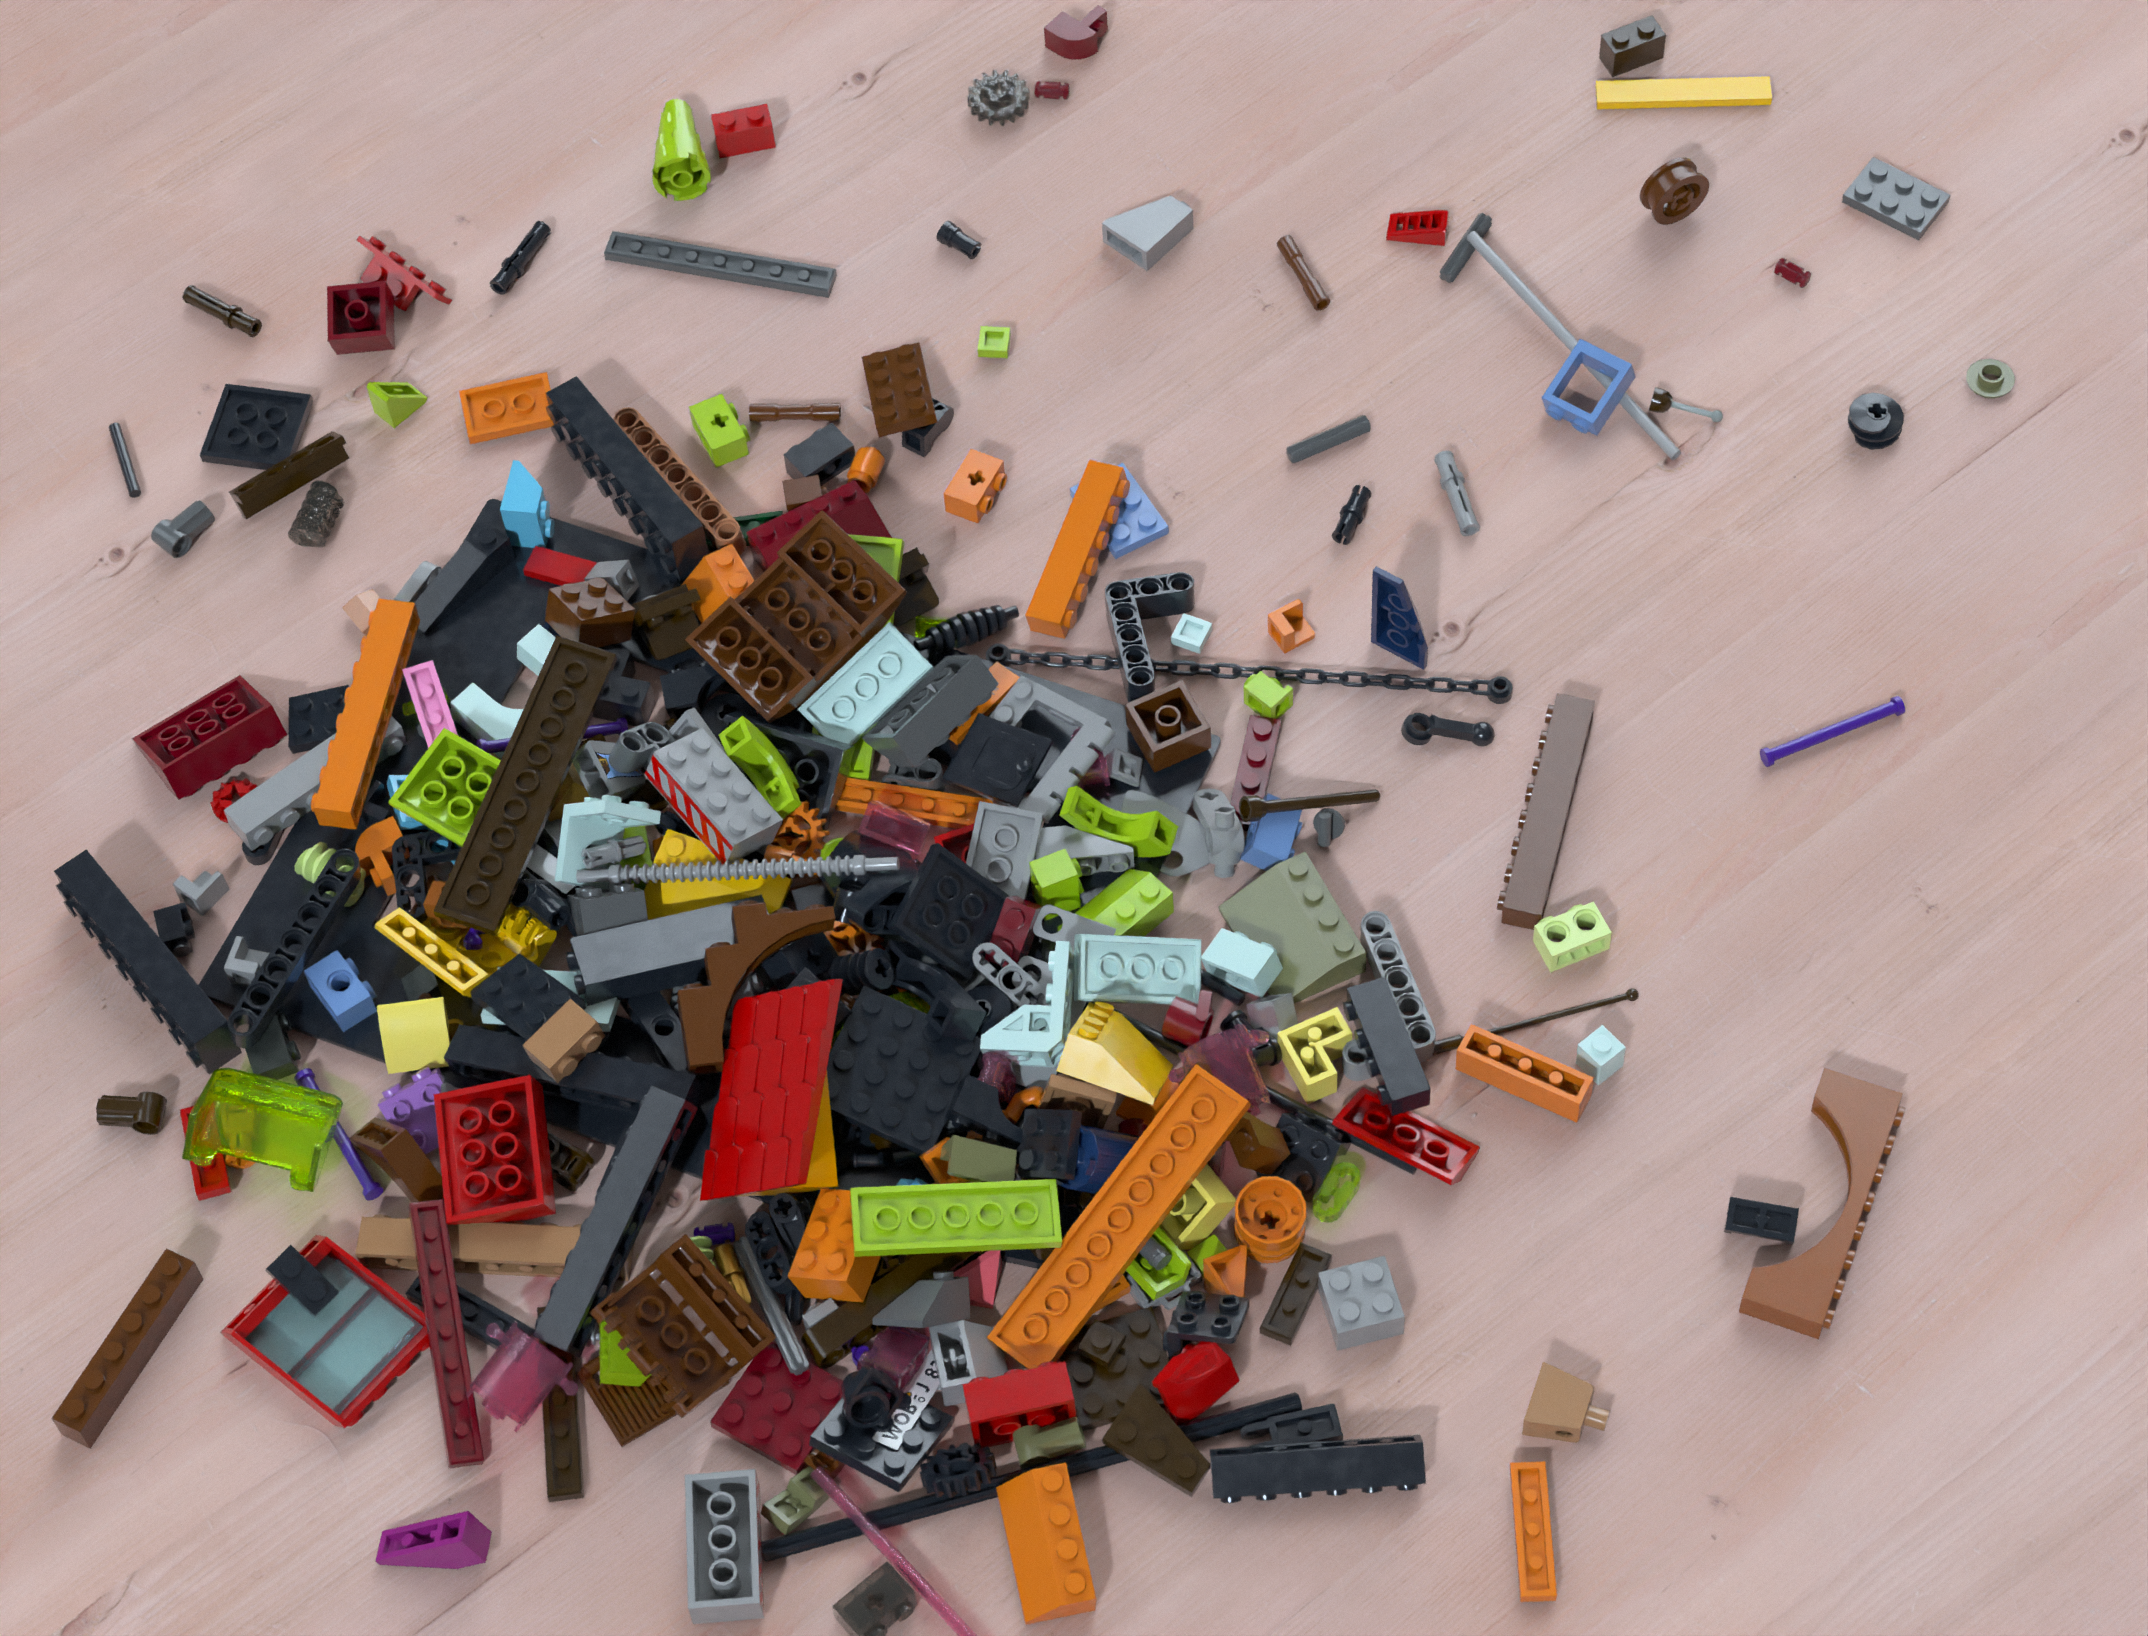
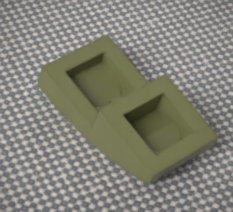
M809 1466L790 1479L787 1489L764 1503L760 1514L786 1535L821 1507L837 1490L838 1485L832 1479H826Z

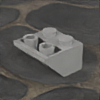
M965 1320L929 1327L931 1348L944 1407L965 1403L962 1384L969 1383L970 1380L976 1377L985 1376L993 1378L1002 1376L1008 1371L1003 1350L987 1338L993 1327Z

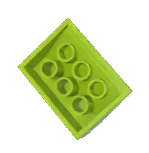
M443 728L388 803L462 847L501 760Z

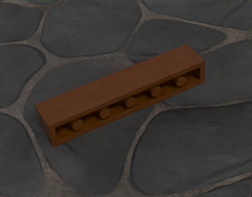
M167 1248L165 1249L51 1418L63 1436L91 1449L203 1281V1277L194 1261Z

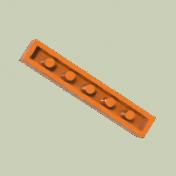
M1093 460L1088 461L1025 614L1031 631L1065 639L1069 628L1072 629L1075 626L1078 606L1080 602H1084L1086 599L1089 579L1097 572L1100 552L1105 550L1108 545L1111 525L1116 524L1122 498L1125 499L1129 493L1130 482L1127 480L1123 467Z

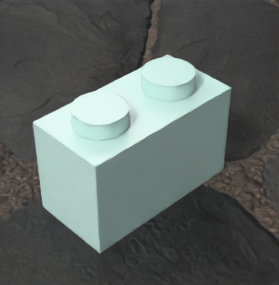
M1221 928L1200 957L1208 973L1226 984L1260 998L1264 996L1283 969L1277 951L1273 946L1266 942H1261L1260 944L1250 940L1239 931L1233 933Z

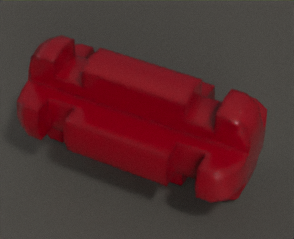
M1038 81L1034 89L1036 98L1043 96L1045 99H1059V97H1063V100H1066L1070 93L1069 84L1061 85V82L1045 81L1044 84H1041V81Z
M1781 258L1775 266V274L1779 275L1781 273L1782 278L1795 285L1800 283L1799 287L1804 288L1811 279L1809 271L1805 273L1803 272L1804 268L1790 261L1786 263L1785 258Z

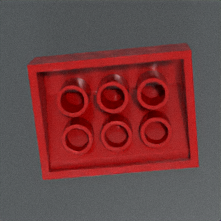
M527 1075L434 1094L445 1216L448 1225L521 1221L556 1214L543 1086L534 1077Z

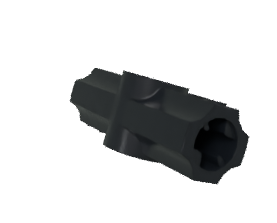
M525 869L511 901L512 904L516 907L526 908L550 930H559L563 925L568 924L572 913L569 911V906L553 893V888L549 881L537 879Z

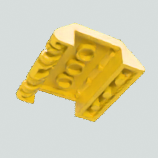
M512 902L496 936L487 933L478 935L483 941V947L480 950H467L464 947V938L470 929L469 927H431L428 918L421 924L400 907L375 923V929L463 996L471 997L470 991L496 972L498 967L504 966L519 953L539 967L557 935L555 930H550L535 917L531 918L526 924L530 917L529 911L525 908L514 906Z

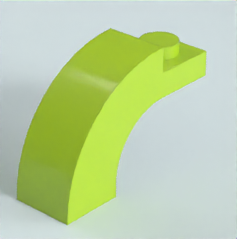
M741 716L719 734L726 755L743 769L756 786L758 792L782 819L802 805L796 789L800 786L793 772L775 746L753 723L744 716Z

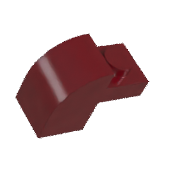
M1097 5L1081 21L1062 11L1044 27L1045 47L1057 55L1071 60L1085 59L1093 56L1098 52L1097 39L1102 38L1108 30L1107 10Z

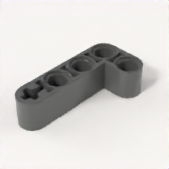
M647 722L621 733L608 760L611 767L621 773H631L641 768H644L646 771L654 751L675 742L676 739L661 724Z

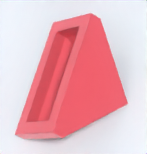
M987 1251L954 1272V1276L968 1277L971 1306L993 1309L1002 1270L1001 1251Z

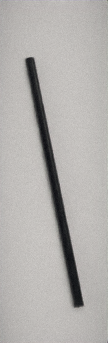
M1114 1009V1011L1121 1013L1148 1041L1194 1064L1198 1061L1209 1064L1213 1074L1290 1113H1296L1297 1110L1313 1116L1315 1118L1314 1124L1324 1129L1326 1125L1342 1131L1344 1133L1343 1139L1412 1175L1417 1171L1418 1168L1332 1125V1118L1189 1046L1163 1037L1160 1031Z

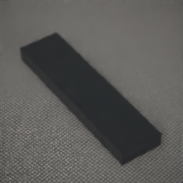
M418 1276L405 1294L408 1299L423 1307ZM457 1285L464 1331L511 1359L518 1361L535 1337L532 1335L535 1329Z

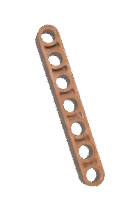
M627 407L616 412L613 420L700 521L704 528L705 537L712 542L717 550L733 544L740 556L746 549V542L741 528L733 516L636 409Z

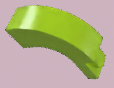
M1078 786L1068 788L1059 815L1072 824L1075 829L1133 847L1134 857L1169 855L1178 830V826L1157 810L1142 814L1120 812L1103 805Z

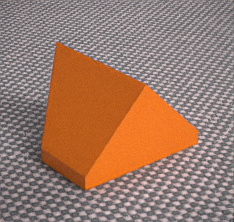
M1240 1245L1203 1259L1204 1289L1209 1294H1231L1237 1297H1245L1248 1262L1246 1245Z

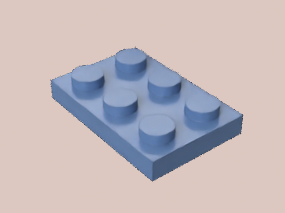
M1124 463L1117 466L1124 468L1127 480L1130 482V489L1125 499L1122 498L1119 506V517L1116 524L1111 525L1107 545L1115 559L1169 534V526ZM1079 484L1070 488L1072 498H1074Z

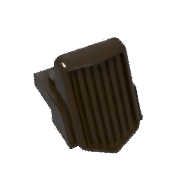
M917 547L903 554L899 584L907 593L895 610L893 626L895 627L901 626L939 605V598L926 575L929 563L924 553L920 554Z
M686 584L658 595L647 596L642 601L631 605L635 608L633 629L635 632L640 633L656 660H664L693 649L685 639L699 626L693 614L695 606L701 600L696 588L688 591Z

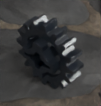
M965 1442L958 1447L950 1445L948 1450L939 1449L936 1451L937 1454L935 1456H927V1463L920 1465L921 1471L919 1472L923 1488H926L928 1494L935 1492L936 1497L946 1494L949 1498H953L958 1493L966 1496L969 1490L979 1491L981 1490V1484H990V1477H994L997 1474V1465L994 1453L990 1452L988 1446L981 1448L980 1443H976L971 1447V1445Z

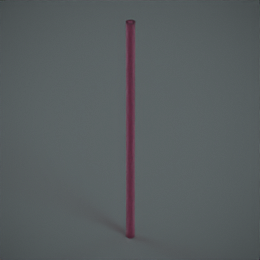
M821 1466L817 1467L810 1475L813 1480L958 1636H977Z

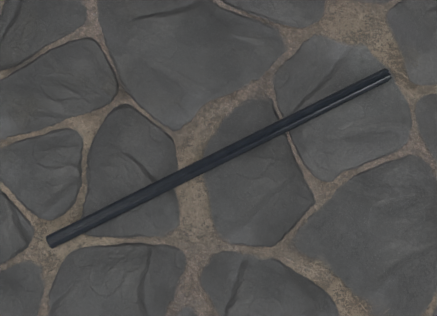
M1294 1392L1177 1426L1193 1443L1240 1430L1243 1426L1265 1421L1268 1417L1302 1410V1402L1298 1393ZM1106 1445L990 1477V1484H981V1490H969L966 1496L958 1493L953 1498H949L946 1494L936 1497V1494L933 1493L761 1542L762 1558L766 1562L997 1498L996 1487L1032 1469L1066 1463L1069 1477L1129 1461V1459Z

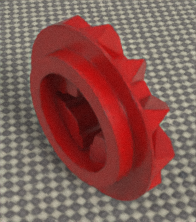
M234 777L232 782L227 784L221 782L220 788L217 791H213V799L210 802L215 816L221 821L228 823L224 809L233 804L231 801L233 800V795L238 793L240 798L258 787L257 784L251 783L247 778L237 780Z

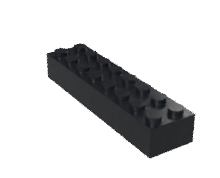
M577 376L546 392L548 401L546 411L553 421L554 425L551 426V430L557 441H564L574 461L579 460L589 479L594 478L597 481V486L602 495L613 500V506L621 517L625 515L628 518L632 531L637 536L639 534L642 535L645 545L651 554L657 553L665 571L668 574L673 573L680 582L685 580L703 557L709 554L703 525Z
M87 849L54 870L59 881L55 887L65 900L63 903L74 918L78 916L81 919V925L91 939L95 937L98 940V946L108 960L112 958L115 961V967L125 981L130 979L134 985L132 988L143 1003L147 1001L150 1004V1010L160 1024L165 1022L169 1028L168 1033L178 1046L183 1045L185 1047L187 1057L196 1068L202 1066L210 1075L242 1053L240 1047L233 1044L227 1019Z

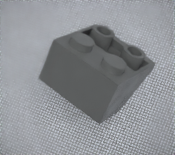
M625 881L620 885L608 883V889L603 890L601 888L595 889V886L576 888V894L567 895L578 936L647 921L644 890L634 887V884H626Z

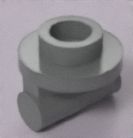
M1321 809L1314 817L1313 825L1318 833V845L1321 847L1330 846L1331 839L1338 838L1345 829L1344 818L1334 809Z

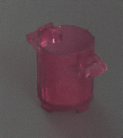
M1236 1024L1234 1025L1235 1029L1216 1033L1188 1047L1184 1053H1178L1183 1066L1170 1071L1169 1079L1171 1082L1179 1083L1199 1061L1208 1064L1218 1080L1250 1102L1251 1106L1247 1111L1253 1116L1261 1114L1258 1107L1260 1104H1271L1270 1094L1251 1051L1256 1046L1268 1042L1269 1034L1266 1031L1253 1029L1248 1033L1245 1025Z
M516 1321L513 1322L506 1333L500 1330L498 1324L490 1323L486 1327L487 1335L495 1337L502 1343L470 1384V1389L465 1395L469 1397L475 1391L484 1398L481 1404L486 1408V1412L497 1420L499 1418L504 1420L508 1416L518 1423L513 1429L515 1432H518L522 1426H525L556 1383L564 1388L568 1395H575L577 1393V1383L565 1378L573 1363L567 1364L537 1340L518 1328Z

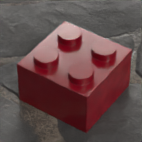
M386 281L327 286L328 342L336 355L395 349L394 295Z

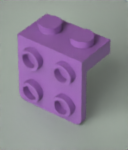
M429 1067L411 1076L413 1081L401 1087L397 1083L382 1092L384 1097L378 1103L387 1122L407 1129L425 1154L439 1147L434 1094L441 1093V1084L444 1083L445 1079L439 1068L431 1071Z

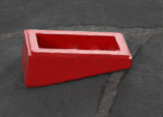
M1433 210L1390 214L1386 240L1445 246L1449 211ZM1397 224H1403L1402 230L1396 231ZM1409 225H1413L1414 229L1408 230Z

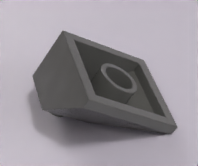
M952 1270L933 1272V1278L919 1280L874 1316L873 1325L925 1328L970 1319L968 1277L954 1276V1271Z

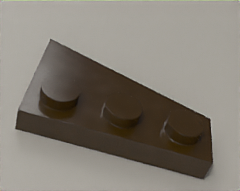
M1140 1382L1102 1438L1103 1444L1190 1497L1194 1495L1210 1470L1211 1464Z

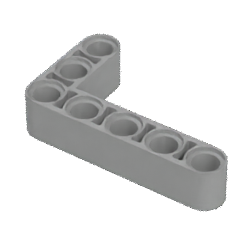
M1369 912L1365 914L1361 921V944L1366 951V957L1375 979L1386 978L1419 1062H1425L1433 1056L1436 1032L1390 919L1382 912ZM1372 930H1378V931H1380L1381 933H1379V934H1373V933H1370V931H1372ZM1389 957L1392 958V960L1384 961L1381 960V958ZM1394 984H1400V985H1403L1404 987H1402V988H1394V987H1392V985H1394ZM1407 1011H1410V1012H1413V1013H1415V1014L1412 1015V1016H1407V1015H1404L1403 1013H1404V1012H1407ZM1355 1039L1347 1042L1343 1048L1342 1069L1344 1075L1350 1080L1363 1081L1371 1078L1365 1063V1058H1368L1364 1048H1358ZM1424 1039L1427 1042L1420 1044L1416 1043L1414 1040ZM1361 1058L1364 1061L1356 1063L1351 1061V1059Z

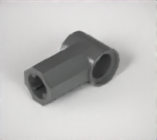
M200 500L195 501L172 521L169 519L160 521L154 527L151 539L173 558H180L189 551L192 539L215 521L214 515Z

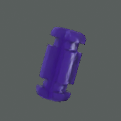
M728 1222L727 1226H723L722 1223L706 1225L701 1230H699V1227H695L694 1236H707L711 1238L712 1245L724 1244L725 1240L729 1239L731 1243L735 1241V1228L731 1222Z

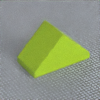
M369 382L367 385L374 413L393 428H396L425 404L427 400L424 394L408 382Z

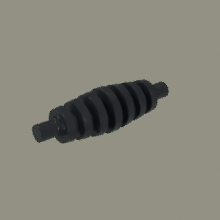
M994 605L990 608L984 607L979 610L974 609L968 612H961L956 617L952 616L946 622L943 621L937 624L936 627L927 629L925 637L913 641V646L918 652L930 649L933 653L976 644L977 641L980 642L986 639L987 636L996 634L997 630L1001 631L1007 628L1009 620L1019 617V611L1016 606L1003 609L1000 605Z

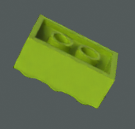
M1129 869L1075 914L1115 928L1114 935L1145 937L1174 913L1173 892L1151 872ZM1063 923L1058 927V931L1061 930Z

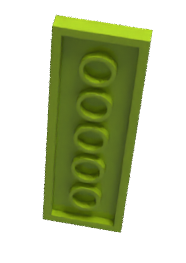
M1056 1179L850 1188L854 1257L1061 1248L1062 1245Z

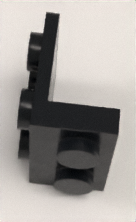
M1297 1110L1296 1113H1282L1276 1128L1280 1129L1290 1155L1270 1176H1277L1290 1181L1301 1191L1306 1202H1313L1317 1199L1336 1157L1346 1155L1351 1142L1343 1139L1344 1133L1329 1125H1326L1324 1129L1314 1124L1315 1118ZM1256 1172V1174L1259 1177L1269 1176L1263 1173Z
M1183 1291L1176 1310L1172 1313L1169 1327L1163 1336V1350L1168 1352V1361L1180 1355L1184 1347L1192 1343L1193 1340L1224 1344L1235 1343L1249 1309V1299L1231 1294L1217 1295L1200 1291Z

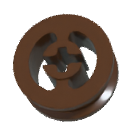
M1677 158L1665 163L1649 176L1640 191V202L1645 208L1652 210V216L1657 223L1662 225L1673 224L1686 218L1700 206L1708 193L1709 181L1705 175L1697 172V167L1691 159Z

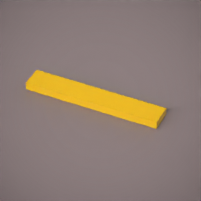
M1770 76L1596 81L1595 84L1597 109L1771 105L1772 103Z

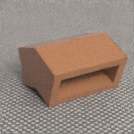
M373 589L356 594L342 607L366 636L369 631L370 612L375 610L378 599H381Z

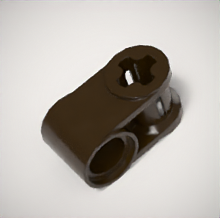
M548 1133L549 1150L553 1151L550 1154L552 1178L564 1188L576 1191L579 1188L578 1182L588 1169H593L596 1163L582 1149L566 1143L554 1134Z

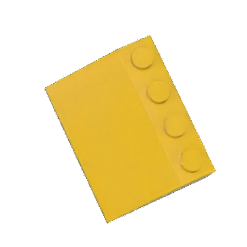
M1096 1001L1095 1004L1089 1002L1069 1032L1056 1071L1153 1105L1167 1081L1173 1065L1121 1013L1114 1011L1112 1005Z

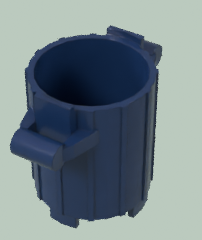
M1081 1125L1075 1180H1056L1057 1185L1066 1189L1097 1194L1140 1136Z

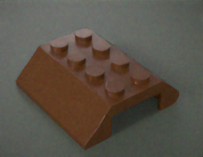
M687 1234L683 1235L662 1252L653 1264L616 1294L612 1293L590 1312L599 1324L607 1323L603 1328L607 1334L617 1330L622 1336L617 1345L622 1351L626 1348L630 1349L626 1354L627 1357L645 1377L650 1374L653 1376L649 1382L654 1387L663 1383L668 1389L663 1398L667 1403L673 1400L676 1402L672 1408L681 1419L695 1410L777 1338Z

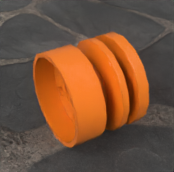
M1277 1176L1260 1177L1250 1181L1240 1191L1235 1202L1234 1233L1238 1245H1246L1247 1256L1261 1263H1279L1289 1259L1296 1253L1305 1237L1306 1202L1301 1191L1290 1181ZM1271 1222L1272 1227L1275 1228L1269 1229L1265 1223Z

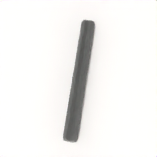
M746 1236L740 1237L733 1244L734 1251L770 1330L777 1337L775 1339L789 1371L796 1376L801 1375L809 1368L807 1358L776 1291L765 1283L748 1238Z

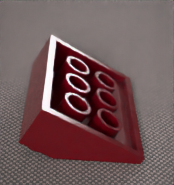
M855 480L746 532L753 558L763 572L779 558L777 552L821 510L847 534L892 537L869 497Z
M239 675L135 736L132 740L166 787L180 800L183 797L195 794L206 783L222 778L226 771L233 767L249 762L253 755L263 749L274 747L279 743L280 739L287 736V733L273 706Z

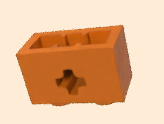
M970 449L943 493L945 511L978 524L984 513L988 514L990 512L996 493L1002 491L1006 485L1007 474H1005L1004 460Z

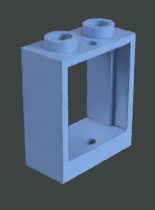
M1580 339L1542 396L1546 413L1556 420L1561 421V419L1570 422L1581 433L1586 434L1590 432L1598 436L1635 379L1633 366L1631 363ZM1581 363L1613 379L1591 414L1559 398Z

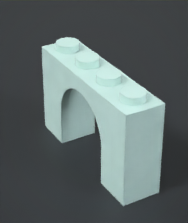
M538 624L517 643V659L539 676L555 637ZM474 683L470 684L451 701L452 719L477 740L485 738L486 741L511 738L523 709H511L500 705ZM505 751L494 754L502 759Z

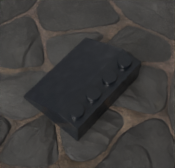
M739 711L725 714L721 732L741 716H744L770 740L790 767L800 786L796 789L800 801L809 802V811L814 808L820 810L816 817L818 820L826 818L827 822L821 827L822 830H827L848 777L855 746L776 722L768 723L763 718ZM735 763V765L738 767V769L745 775V777H746V778L752 783V785L756 788V786L754 785V783L752 782V780L749 778V776L743 771V769H742L740 766H738V765ZM792 831L790 832L796 835L804 836L803 834H797Z

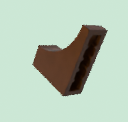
M374 1117L349 1138L357 1149L368 1155L388 1174L412 1203L444 1200L442 1176L407 1129Z

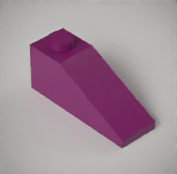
M469 1511L382 1531L375 1561L379 1565L460 1569L486 1563L492 1532Z

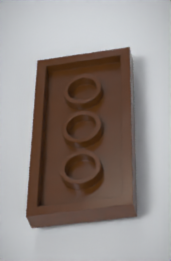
M919 342L905 344L882 352H874L862 357L879 438L938 423Z

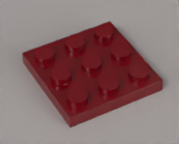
M771 1342L749 1364L710 1420L711 1427L797 1475L805 1467L806 1463L804 1460L807 1455L815 1450V1448L809 1446L810 1436L843 1397L841 1386L843 1381L808 1362V1370L796 1376L789 1371L778 1345Z

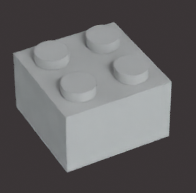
M1385 1256L1318 1272V1291L1337 1351L1404 1334L1405 1316Z

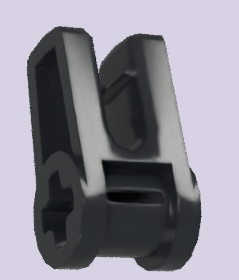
M780 1193L772 1198L769 1212L790 1254L795 1256L812 1212L808 1200L803 1195Z

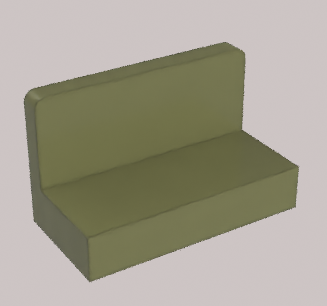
M953 1135L941 1147L940 1159L949 1161L948 1174L950 1176L975 1182L1014 1181L1017 1150Z

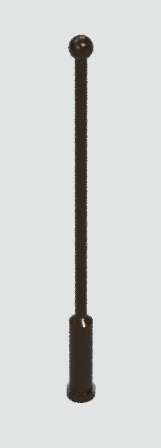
M1631 988L1625 994L1487 1031L1498 1035L1624 1000L1635 1001L1638 999L1639 993L1636 989ZM1455 1035L1435 1041L1433 1055L1458 1049L1464 1037Z

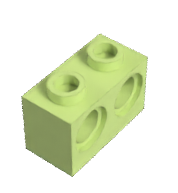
M1593 901L1586 905H1575L1566 913L1556 917L1548 916L1540 920L1538 924L1534 925L1533 942L1551 973L1610 949L1612 932ZM1580 927H1589L1591 930H1582ZM1557 938V939H1560V940H1562V941H1561V942H1553V941H1551L1550 939Z

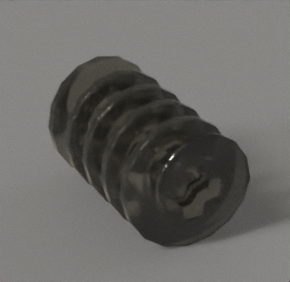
M322 480L311 483L310 490L302 502L301 509L298 510L296 519L292 523V528L289 529L288 537L290 540L304 547L321 548L325 546L326 538L331 534L330 528L334 527L335 519L340 515L339 509L343 508L345 504L334 486Z

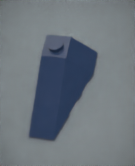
M1376 566L1373 569L1371 642L1424 670L1427 667L1428 646L1418 611L1402 579Z

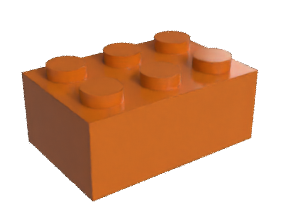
M822 1188L820 1190L787 1276L805 1298L827 1300L832 1298V1300L864 1303L881 1256L854 1257L850 1190Z

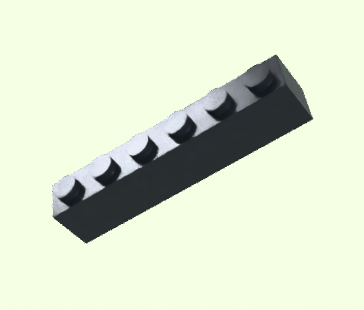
M1421 1435L1210 1449L1213 1499L1220 1498L1222 1503L1239 1502L1242 1500L1241 1497L1256 1496V1500L1261 1501L1273 1500L1277 1498V1494L1291 1493L1293 1498H1306L1312 1496V1492L1326 1491L1327 1495L1338 1496L1347 1494V1489L1360 1488L1363 1493H1377L1383 1491V1487L1397 1486V1490L1409 1491L1417 1489L1418 1484H1426L1424 1447Z

